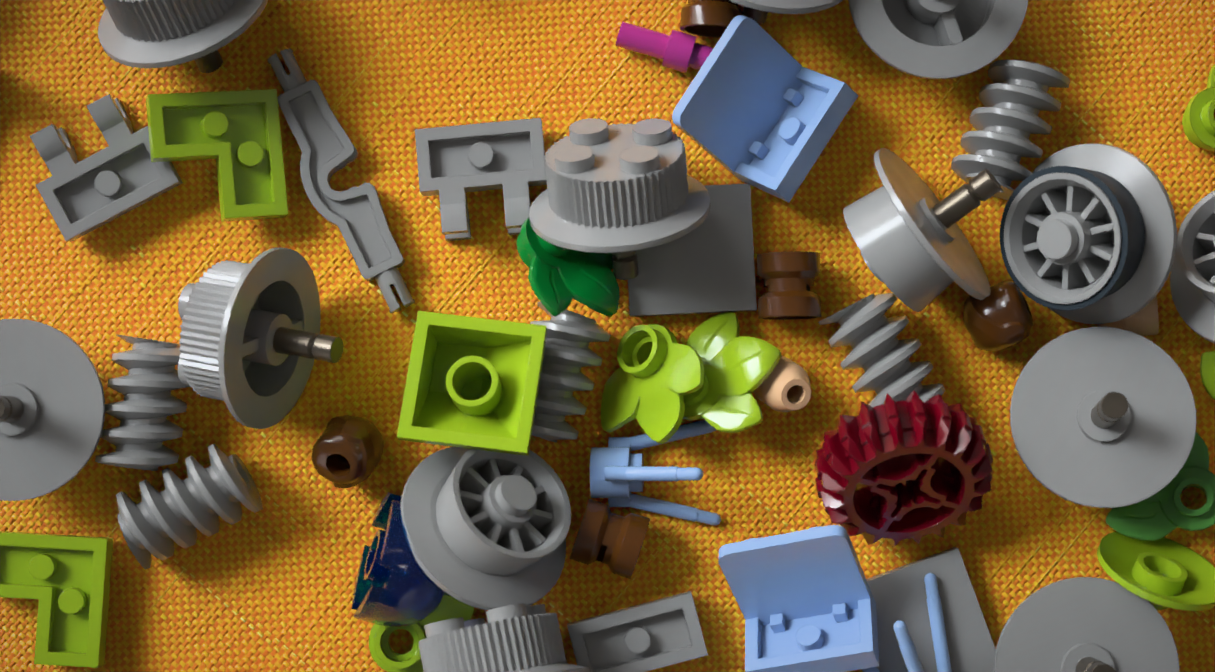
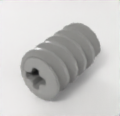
M1017 59L997 60L990 64L988 77L993 84H986L981 87L979 92V100L985 107H978L970 114V123L977 131L964 133L960 140L961 147L968 154L957 155L951 163V169L955 174L968 184L970 179L987 168L1001 186V190L993 195V197L1009 200L1014 192V189L1010 187L1012 181H1024L1033 174L1019 163L1021 157L1041 158L1043 150L1031 142L1029 137L1030 134L1050 135L1052 126L1038 117L1039 111L1055 112L1061 108V102L1047 93L1048 88H1068L1070 85V79L1061 72L1039 63Z
M873 293L818 322L819 325L840 324L841 327L828 342L831 348L851 345L853 350L840 365L843 370L863 368L865 373L856 381L852 388L855 393L875 391L876 397L868 404L872 407L884 404L887 393L895 401H904L915 391L920 399L926 402L935 395L940 394L942 396L945 392V388L941 383L921 384V381L933 369V365L930 361L910 363L909 358L922 344L918 338L898 340L897 335L905 328L909 320L905 315L886 317V311L897 300L893 293L877 295Z
M537 302V306L551 316V320L531 321L530 323L544 325L548 329L532 435L557 443V440L577 439L579 431L564 420L565 416L585 415L587 407L572 396L573 392L593 390L595 385L592 380L580 372L581 367L601 366L603 361L599 355L588 347L589 343L609 342L611 334L596 323L597 321L569 310H564L554 317L541 302Z
M116 334L117 337L133 345L132 350L113 353L112 361L129 371L126 376L108 379L107 385L124 395V401L105 404V413L120 420V426L103 429L100 437L115 445L116 451L96 455L95 462L124 468L158 471L160 466L178 463L179 453L163 445L162 442L180 438L183 433V428L166 419L169 415L183 413L187 409L186 402L171 394V390L190 387V385H185L180 381L178 370L175 369V365L179 363L181 354L179 348L181 345Z
M215 444L208 446L211 466L204 468L193 456L185 458L188 478L181 480L170 468L162 470L165 490L158 492L147 480L139 482L142 502L136 504L123 491L116 494L119 510L117 518L131 552L144 569H148L151 566V554L162 561L173 556L174 541L185 549L195 545L197 540L196 528L208 537L218 533L220 527L219 516L231 525L241 521V503L254 513L263 509L255 482L242 460L236 454L227 456Z

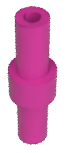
M623 21L615 45L662 59V66L684 73L687 72L688 67L700 70L713 50L712 47L695 43L697 36L672 30L671 35H667Z

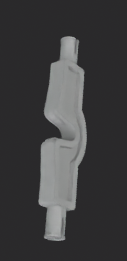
M290 48L280 51L290 71L289 75H287L280 58L275 53L267 61L271 65L284 91L283 94L277 97L278 104L302 151L300 173L303 187L309 200L327 221L339 227L362 277L367 281L376 280L390 309V313L402 310L392 290L393 286L405 307L415 303V300L412 298L398 270L399 267L404 265L405 260L390 231L375 187L370 183H364L359 187H351L341 192L331 189L330 179L332 175L338 170L343 169L348 163L356 160L358 153L355 146L334 116L319 84L315 80L306 81L293 55V50Z

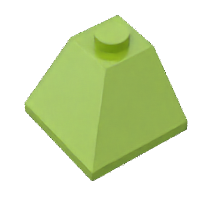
M418 311L397 431L398 440L529 456L548 331L547 326Z

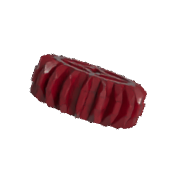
M915 391L904 401H895L887 393L884 404L875 407L861 402L859 415L856 417L840 415L838 430L824 432L823 448L816 451L815 468L817 478H815L818 497L822 499L826 513L830 516L831 522L843 526L849 536L862 534L868 545L877 542L881 538H886L893 548L901 539L913 538L919 545L921 537L931 533L944 538L945 527L949 524L966 525L967 512L982 509V497L991 491L990 481L992 479L991 473L993 472L991 463L993 462V457L982 427L978 425L975 417H969L961 403L948 406L940 394L933 396L926 402H923Z

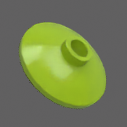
M1112 532L1102 538L1097 549V558L1104 571L1122 587L1151 603L1156 610H1164L1168 607L1184 611H1205L1215 608V567L1195 551L1165 537L1157 541H1141L1126 537L1118 532Z

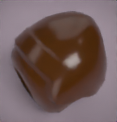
M1011 280L1002 281L990 287V295L983 300L976 299L969 294L964 302L963 321L973 343L980 350H1004L1019 344L1030 334L1033 319L1029 306L1018 286Z
M348 415L334 417L328 422L326 429L313 446L312 462L314 468L337 488L353 487L366 480L378 466L383 453L384 440L378 428L367 419Z

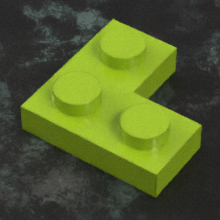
M277 89L148 94L146 109L151 162L216 159L221 222L285 218L288 215Z
M0 531V597L39 599L34 664L99 668L105 665L113 538Z

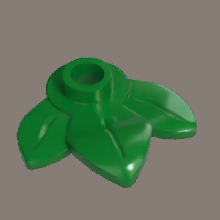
M528 217L523 222L521 232L517 237V250L523 262L529 267L528 279L530 286L544 307L556 317L566 310L572 299L608 317L617 313L620 295L617 280L611 271L613 269V255L611 253L576 251L551 244L533 231L530 218Z

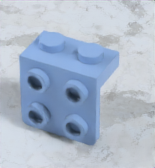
M738 15L732 19L674 108L672 120L679 129L739 180L747 184L750 183V185L790 202L858 95L846 83L803 67L755 20L744 15Z
M839 525L812 527L802 531L763 538H751L741 542L725 544L719 549V565L745 618V672H847L879 667L876 602L848 532L844 527Z

